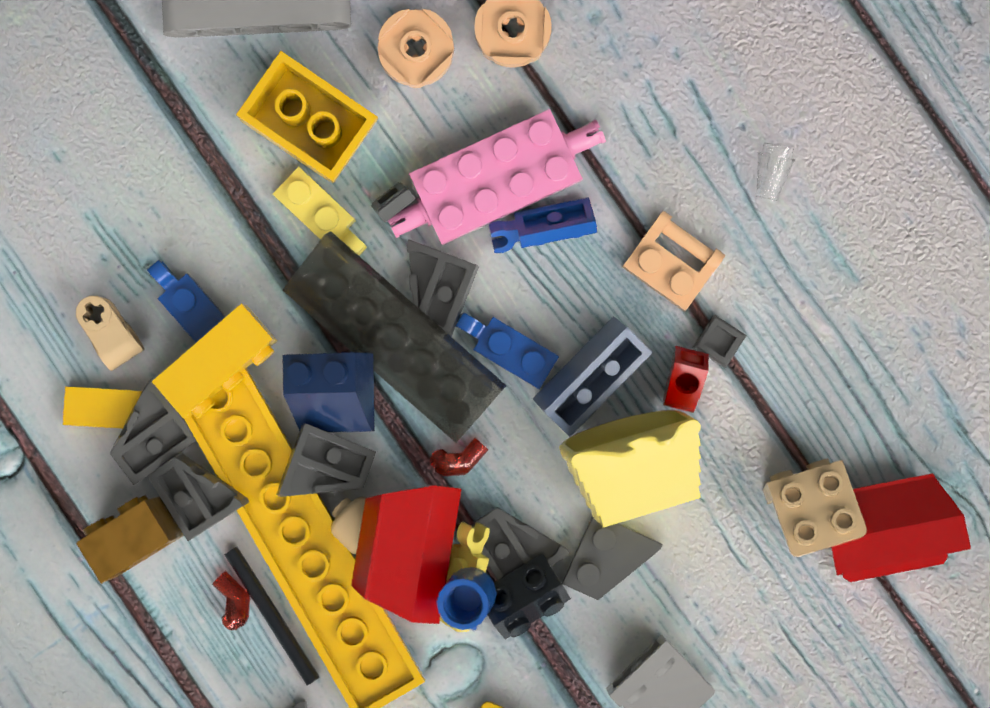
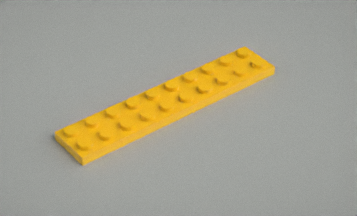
M246 368L241 372L245 378L229 392H226L224 388L212 398L215 404L199 418H196L193 414L191 417L184 418L216 476L249 500V503L238 509L237 512L349 708H381L423 684L426 679L387 611L363 599L351 586L356 557L331 533L334 519L319 493L287 497L276 495L293 448Z

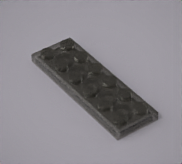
M331 231L322 237L283 288V291L352 352L372 353L374 371L455 443L461 439L507 386Z

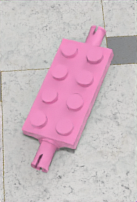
M548 109L409 173L419 198H416L417 203L402 209L388 220L390 226H393L391 228L395 237L398 238L400 235L427 223L428 226L433 225L441 244L444 245L581 182L583 178L574 161L575 155L606 142L602 131L593 134L599 131L598 128H600L597 120L595 119L591 123L565 134L563 131H560L551 110Z

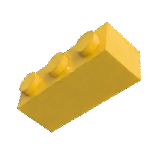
M241 303L158 375L152 383L182 418L191 417L193 414L196 418H199L215 404L212 398L223 388L226 392H229L245 378L241 372L249 365L254 363L256 366H259L275 352L271 346L278 340L251 309Z

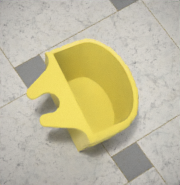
M661 410L604 423L569 437L559 446L561 456L567 462L568 470L573 475L575 484L579 486L580 492L585 498L586 506L591 509L592 516L603 527L701 498L698 487L701 485L698 474L701 472L698 461L701 459L698 446H701L698 435L701 426L696 419L681 411Z

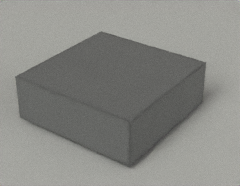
M398 182L372 202L371 207L386 223L413 202L415 197L404 184Z
M712 315L692 348L709 354V359L726 368L747 335L716 315Z

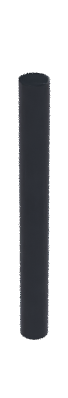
M235 547L224 554L305 684L308 686L316 681L320 676L239 548Z

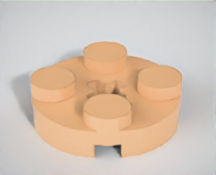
M486 0L484 5L482 4L478 9L474 24L475 38L484 57L500 66L511 68L522 67L538 60L548 46L552 28L550 14L539 0ZM512 18L517 19L519 26H524V31L517 33L515 38L509 37L508 32L502 31V25H508L509 19Z
M400 10L387 19L379 33L377 48L380 63L385 72L400 84L408 85L411 88H421L424 85L432 84L444 76L452 63L455 50L451 30L443 18L431 10ZM410 39L418 42L420 39L424 40L423 50L425 53L421 56L416 54L412 57L407 54L409 46L406 43Z

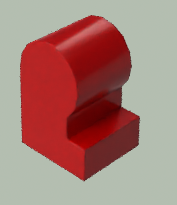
M675 345L672 365L663 397V406L694 413L709 371V354Z

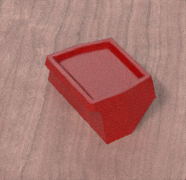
M933 473L853 489L867 532L859 539L831 547L836 574L843 575V578L849 582L941 565L947 560V554L971 549L965 516Z
M433 485L380 494L365 499L351 586L363 599L411 623L439 624L440 614L438 612L437 600L447 580L462 489Z

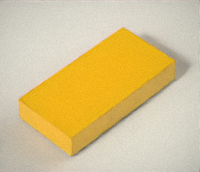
M65 386L62 425L123 429L142 391Z

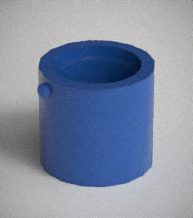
M473 567L462 568L453 573L440 591L437 600L438 612L443 621L452 628L475 631L494 605L496 598L494 582L487 573Z

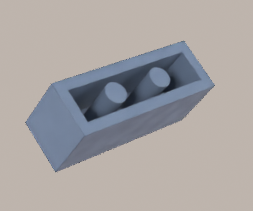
M613 316L532 399L547 416L571 437L653 352L627 326Z

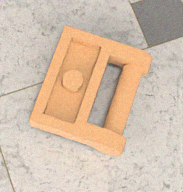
M663 210L622 268L685 312L726 255L717 248L713 251L672 222V216ZM663 233L705 264L697 272L655 242L658 236Z

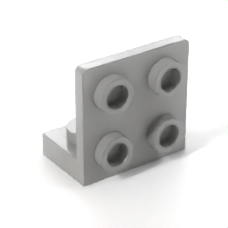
M663 635L658 637L606 688L613 701L619 707L623 706L624 708H700L715 693L712 686Z

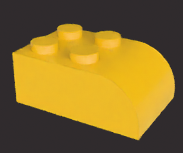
M282 51L278 53L236 114L245 125L332 183L336 181L378 120L375 114Z

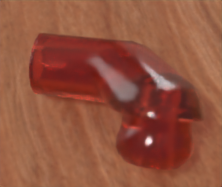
M474 437L461 453H448L444 449L436 450L431 455L430 464L435 468V472L442 476L466 475L489 449Z
M225 570L212 585L226 598L222 624L228 630L235 631L244 626L249 619L250 596Z

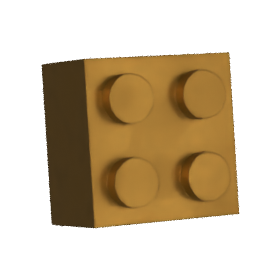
M146 495L140 498L135 497L117 508L120 516L114 518L112 515L106 519L101 518L83 529L86 537L77 541L76 544L100 584L120 576L184 536L160 496L148 499Z

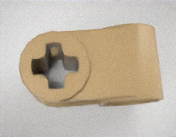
M88 296L78 303L76 308L78 323L91 340L99 358L110 371H113L144 351V346L110 300L99 296ZM93 305L100 308L104 307L105 311L100 314L101 322L90 320L89 318L93 315L91 308Z

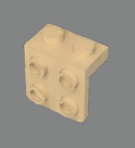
M823 459L807 465L806 471L793 474L792 470L777 473L769 477L771 482H767L763 488L767 504L773 503L792 556L800 557L859 539L866 534L867 528L843 460L830 463L829 459Z

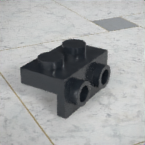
M541 554L494 582L496 598L494 605L488 613V617L504 639L510 636L517 637L529 630L531 623L539 618L558 613L564 607V603L571 598L545 556Z

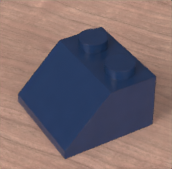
M372 353L282 355L283 395L299 431L305 423L326 432L375 431Z

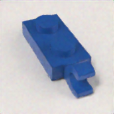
M589 197L514 212L515 220L495 221L489 224L491 237L503 236L492 239L494 253L507 252L518 241H520L521 248L598 233Z
M160 260L147 269L150 275L166 290L157 299L195 342H198L226 317L189 274L186 273L181 279H178L168 266Z
M463 313L456 325L457 328L479 340L473 349L475 352L539 390L559 358L555 353L492 317L488 326H485L468 314Z

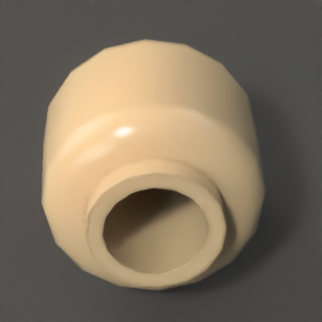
M359 497L353 501L345 498L332 512L335 520L331 526V533L353 554L357 552L366 497Z

